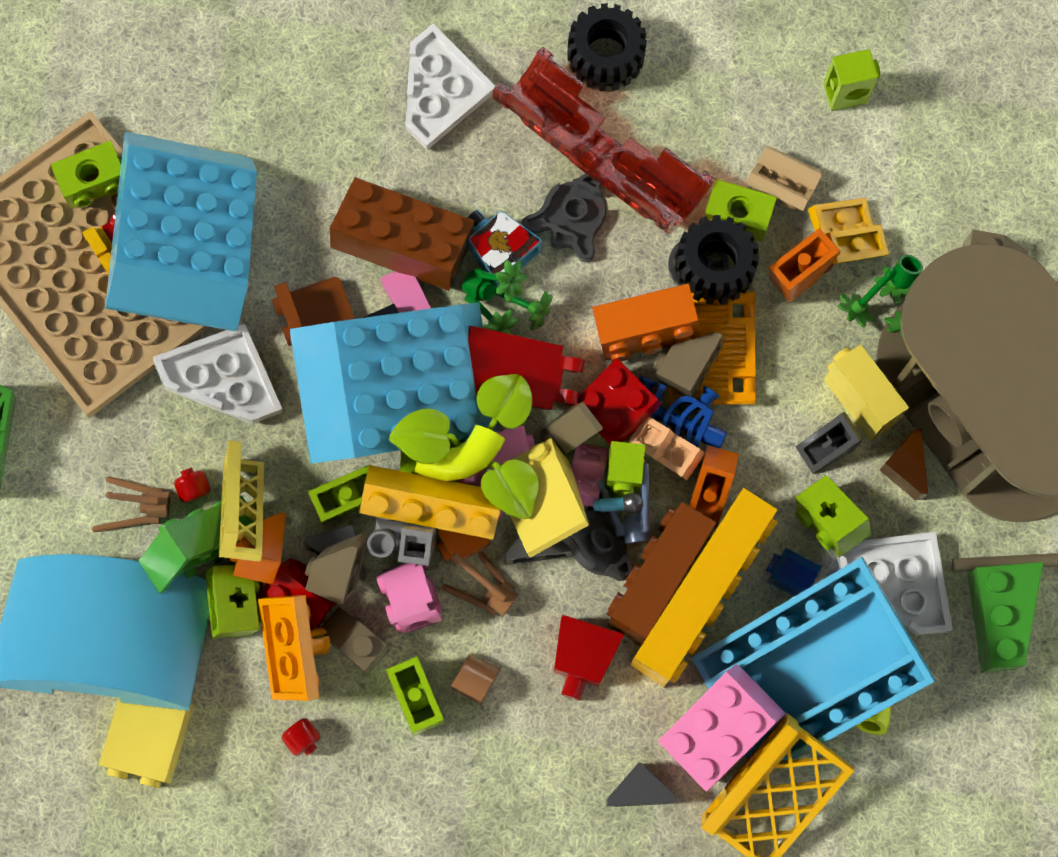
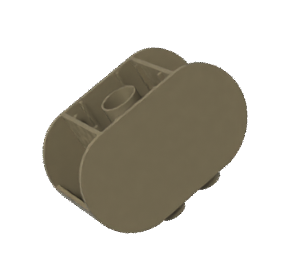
M975 244L949 251L930 263L919 274L910 287L903 305L896 310L901 312V332L903 338L900 335V331L890 333L887 329L891 325H885L878 341L876 364L909 406L908 410L904 413L905 417L914 429H921L922 440L964 497L976 509L992 518L1009 522H1030L1058 513V281L1055 282L1049 272L1039 262L1009 247L993 244Z

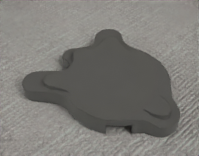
M587 172L581 177L573 179V182L561 185L558 183L547 194L540 210L526 216L522 220V226L533 234L550 231L553 234L550 242L553 248H570L575 252L580 261H591L595 254L593 239L601 229L606 217L605 202L600 189V177L593 172Z
M600 491L599 499H603L602 494H601V491ZM587 506V510L585 508L584 510L589 526L562 541L568 546L577 562L586 570L597 575L609 576L617 581L626 580L633 567L630 562V554L627 555L626 545L628 544H625L624 536H616L615 525L609 512L594 511V507Z

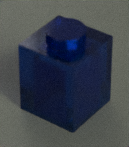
M785 548L780 556L776 553L772 556L765 570L771 573L767 582L795 597L813 585L822 566Z

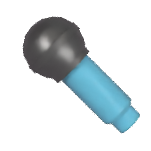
M634 491V493H627L623 497L604 498L593 501L594 511L624 510V512L633 515L640 513L643 507L642 494Z

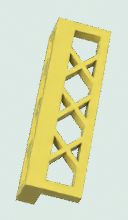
M228 440L223 463L219 557L261 562L264 462L241 459L242 442ZM240 472L256 473V476L246 480L240 475ZM245 491L254 498L248 503H245L240 498V494ZM245 514L254 522L244 526L239 521V517ZM245 538L254 545V549L236 547V542Z

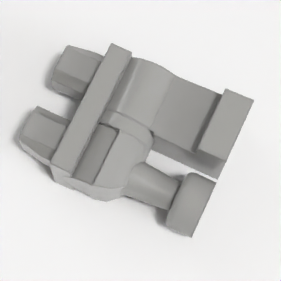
M378 517V519L376 518L375 531L367 540V548L373 556L378 558L387 557L393 550L399 551L398 562L429 566L435 554L438 529Z

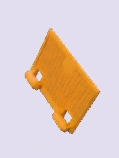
M741 292L739 299L732 301L729 297L727 304L720 305L719 300H714L713 305L706 304L707 299L701 298L700 301L693 299L699 323V337L718 332L723 335L724 346L694 398L699 400L704 392L702 388L706 386L720 396L711 405L756 404L755 292H746L745 294ZM733 304H743V318H733ZM733 378H743V392H733ZM668 387V406L685 395Z

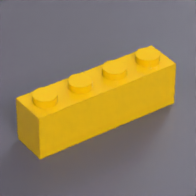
M369 465L359 513L494 540L500 509L493 506L486 499L481 487L453 481L446 482L418 474Z

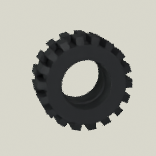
M608 3L601 4L599 9H596L593 5L588 8V14L582 11L578 15L577 21H573L568 36L567 59L570 61L569 68L571 72H576V79L580 83L584 79L587 80L586 87L593 89L595 84L599 86V91H606V86H611L612 91L619 90L620 83L626 87L631 83V77L636 79L639 75L645 58L646 31L645 27L641 28V20L638 17L632 18L633 12L631 10L621 11V5L614 4V8H608ZM609 38L620 43L624 50L615 56L605 57L595 53L589 45L598 39Z
M713 215V219L709 221L706 216L700 219L699 225L693 222L688 227V232L684 231L675 261L676 278L679 284L689 283L690 290L694 293L693 299L700 301L701 298L707 299L706 304L713 305L714 300H719L720 305L727 304L729 297L732 301L739 299L741 292L745 294L749 289L759 262V255H757L759 246L758 243H753L754 234L751 231L745 232L746 225L742 222L736 225L733 223L734 218L727 216L725 221L721 220V215ZM709 250H719L731 257L734 266L724 271L711 270L700 261L699 255Z

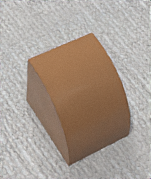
M470 654L454 679L451 688L482 705L500 669Z

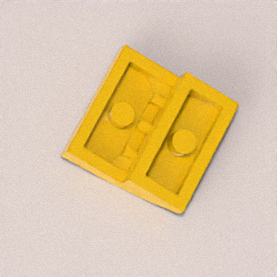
M866 197L817 204L808 208L814 230L816 231L820 228L840 250V254L833 261L834 265L889 255L882 225H873Z

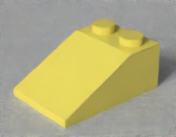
M552 438L534 445L530 450L514 458L530 465L536 472L539 482L531 517L529 519H520L511 516L526 553L531 558L589 526L571 464Z

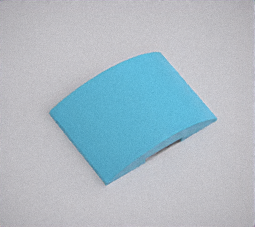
M77 554L41 555L18 559L0 624V688L53 694L54 690L118 697L121 703L189 711L210 617L206 579L194 575L187 579L183 573L174 578L168 590L159 593L139 561Z

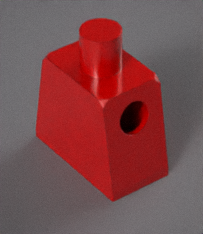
M562 615L554 665V673L566 677L561 695L580 701L585 683L599 687L624 634Z

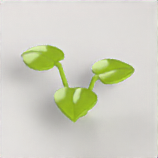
M518 374L490 378L482 384L477 393L478 409L484 416L492 418L487 427L492 431L497 422L507 429H516L526 421L532 407L531 390L526 380ZM428 408L414 411L399 421L389 436V441L402 450L409 458L421 464H435L443 460L450 450L449 440H451L455 447L461 445L454 434L448 433L450 427L449 418L438 410ZM511 459L502 466L498 462H491L488 467L483 469L494 468L482 476L481 488L484 496L502 512L516 518L529 519L532 515L539 487L536 472L530 465L521 460Z

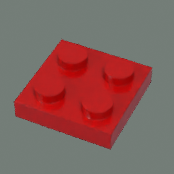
M618 358L578 397V403L584 402L603 427L598 433L610 446L611 441L624 442L662 404Z

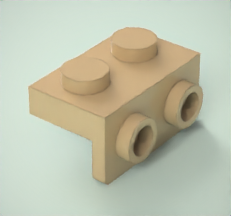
M766 146L758 163L751 171L746 184L751 185L753 190L777 197L789 209L804 211L823 173L773 147Z

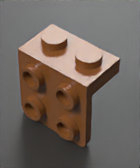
M332 277L290 292L287 282L274 286L277 297L272 298V302L278 317L285 316L288 326L283 327L282 330L288 346L292 345L290 329L355 319L342 282L338 277Z

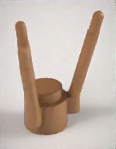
M108 476L106 478L108 483L142 492V495L107 492L105 494L106 498L140 503V513H146L147 516L93 526L92 531H108L147 523L159 524L160 518H168L170 492L163 491V488H152Z
M479 552L478 557L498 581L494 584L461 556L454 553L452 558L488 589L484 596L488 603L447 584L442 585V590L484 609L491 616L495 612L504 616L519 597L513 591L515 587L503 577L483 552Z

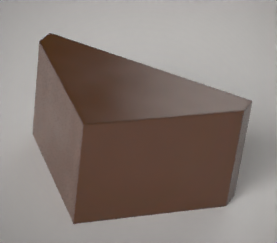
M915 429L880 468L884 475L914 500H922L928 494L921 429Z

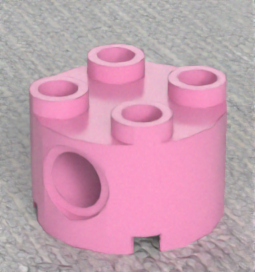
M403 563L385 569L383 573L376 575L381 593L386 594L391 604L385 606L388 619L392 626L395 625L398 633L403 632L406 634L443 621L439 598L432 577L429 578L425 575L424 571L428 570V567L425 565Z

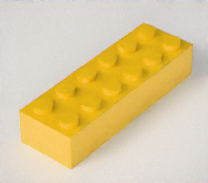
M745 488L741 490L630 664L631 667L663 688L669 681L675 684L688 665L683 660L686 653L693 655L707 635L701 631L704 625L710 628L724 608V605L719 603L722 597L727 600L742 579L737 573L740 569L746 572L759 553L760 549L755 546L756 543L759 542L763 545L778 521L773 519L778 509Z

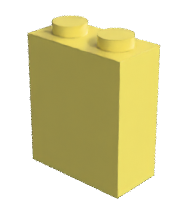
M861 344L853 350L848 346L833 357L834 361L828 365L829 371L824 381L867 438L872 441L895 425L908 410L909 406Z
M118 699L99 766L108 768L106 775L127 780L128 774L141 776L140 784L160 788L161 782L171 784L194 704L191 703L189 711L121 703L120 699Z

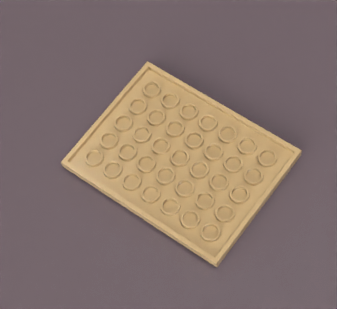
M91 111L0 176V306L88 418L92 417L156 368L153 362L154 356L187 345L210 328L202 325L105 309L109 275L82 232L92 226L97 229L110 222V218L116 214L118 194L113 196L105 195L95 199L87 207L71 209L62 195L50 165L110 140L120 160H122L123 149ZM94 173L89 175L86 178V181H94L99 174Z

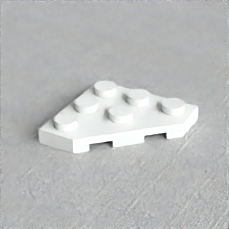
M434 24L430 25L410 42L405 126L406 130L426 150H429L496 92V86Z
M245 323L239 325L237 331L225 330L153 357L154 365L163 386L169 392L249 424H254L282 413L281 404Z
M936 532L863 540L840 558L837 556L839 570L860 557L864 558L902 624L916 636L953 631Z

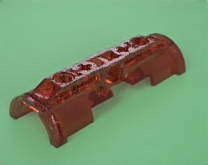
M545 47L536 52L533 61L514 86L509 88L500 82L494 87L493 99L496 102L500 103L505 109H510L517 114L528 128L566 156L571 163L596 182H600V184L641 216L653 220L655 225L659 229L664 230V233L667 235L673 233L689 217L715 181V178L706 171L699 173L667 147L663 149L659 158H657L631 137L625 143L620 144L602 130L599 126L602 125L606 118L578 97L584 83L552 60L554 54ZM547 117L553 122L552 125L545 123Z

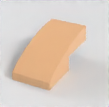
M648 417L636 429L628 443L645 444L646 455L685 480L689 479L705 455V452L678 436L651 417Z

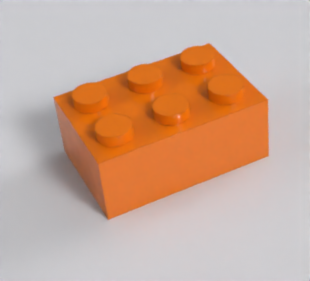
M689 283L592 307L605 361L611 359L613 362L616 358L621 362L631 358L632 354L643 352L644 355L655 354L662 351V347L699 337L698 317Z

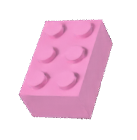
M736 664L726 671L658 742L707 792L786 713Z

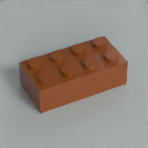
M354 177L329 228L330 248L398 273L414 276L420 281L450 291L467 253L468 239L473 235L474 220Z
M682 501L677 509L670 507L658 529L662 534L659 538L653 535L643 551L641 559L645 560L642 566L635 564L625 580L624 587L627 588L626 593L623 595L618 592L610 604L606 614L611 617L608 626L642 646L717 522Z

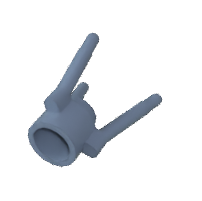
M647 463L643 465L642 485L639 491L642 494L643 500L641 512L637 515L625 516V523L622 524L617 511H609L615 525L616 536H624L625 544L650 541L651 539L649 524V465ZM598 480L597 484L603 499L611 498L604 481Z

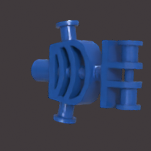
M641 375L638 377L649 390H651L652 386L656 387L657 385L655 381ZM663 384L659 385L655 394L660 401L667 389ZM706 386L702 388L704 392L699 400L690 396H683L672 403L667 410L659 406L649 416L652 419L662 420V425L665 427L669 424L676 427L675 434L681 436V430L686 431V441L698 448L701 442L721 448L727 435L726 431L709 424L713 416V410L709 407L720 396ZM682 404H691L681 415L674 412ZM695 410H701L693 420L687 419ZM692 435H695V439L692 442Z

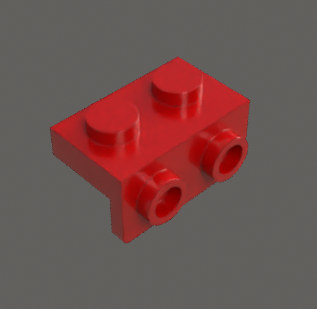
M289 558L280 564L273 584L266 583L258 597L261 599L266 597L305 595L306 603L310 609V630L319 628L331 608L337 605V603L305 590L308 576L305 575L307 566L301 561Z

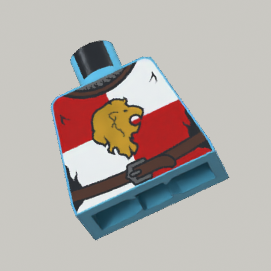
M479 210L474 211L468 216V218L474 220V234L468 239V248L485 272L494 274L505 272V260H509L512 265L517 261H521L523 268L541 252L542 241L539 237L505 212H498L490 220ZM493 281L496 285V288H498V286L500 285L499 282Z

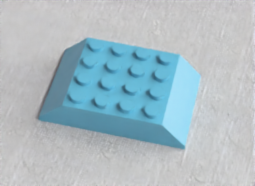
M125 131L105 309L237 331L248 288L257 178V169L251 157Z
M459 304L290 329L310 463L351 459L399 451L400 449L389 441V436L400 420L420 409H435L444 413L450 421L448 433L454 434L458 440L468 439L475 425L487 428L492 418L484 416L477 406V395L468 343L469 326L483 327L480 304ZM498 423L493 430L494 432H499Z
M860 557L691 658L708 689L726 671L738 664L785 713L795 718L801 728L821 743L827 742L936 681L863 557ZM781 719L745 754L747 759L750 758ZM799 739L791 748L792 759L812 750V747L802 739ZM786 754L782 760H788V755Z

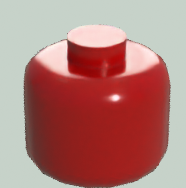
M192 467L180 471L181 476L174 480L178 497L183 503L199 499L211 492L210 484L203 470L194 471Z
M302 718L290 726L282 734L281 739L294 756H300L303 753L309 756L318 748L315 744L320 740V733L309 719Z

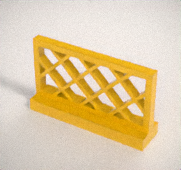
M786 713L704 811L701 828L711 836L714 833L746 857H762L754 851L753 841L774 839L775 849L769 857H781L854 772V767L798 725V721ZM799 739H802L812 747L813 758L792 759L791 748ZM816 751L823 755V757H817ZM787 754L788 760H782L784 756ZM833 763L842 770L835 779L820 780L818 764ZM814 765L816 781L795 783L793 767ZM789 767L791 783L770 785L769 774L774 769ZM766 779V786H760ZM827 787V789L821 794V788ZM817 788L818 799L813 805L798 806L796 790ZM792 791L794 806L774 808L772 792ZM768 793L769 809L749 810L748 799L752 794ZM744 805L745 811H739ZM799 813H805L804 816L800 819ZM795 814L796 825L792 830H776V815ZM771 816L773 832L752 833L750 818ZM746 818L748 834L733 835L725 829L731 820ZM784 838L778 845V839Z

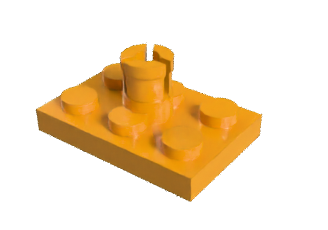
M278 596L258 599L272 700L310 701L320 698L318 690L319 676L315 668L314 655H324L329 652L330 638L329 636L323 637L327 633L324 628L320 627L310 630V609L306 603V596Z

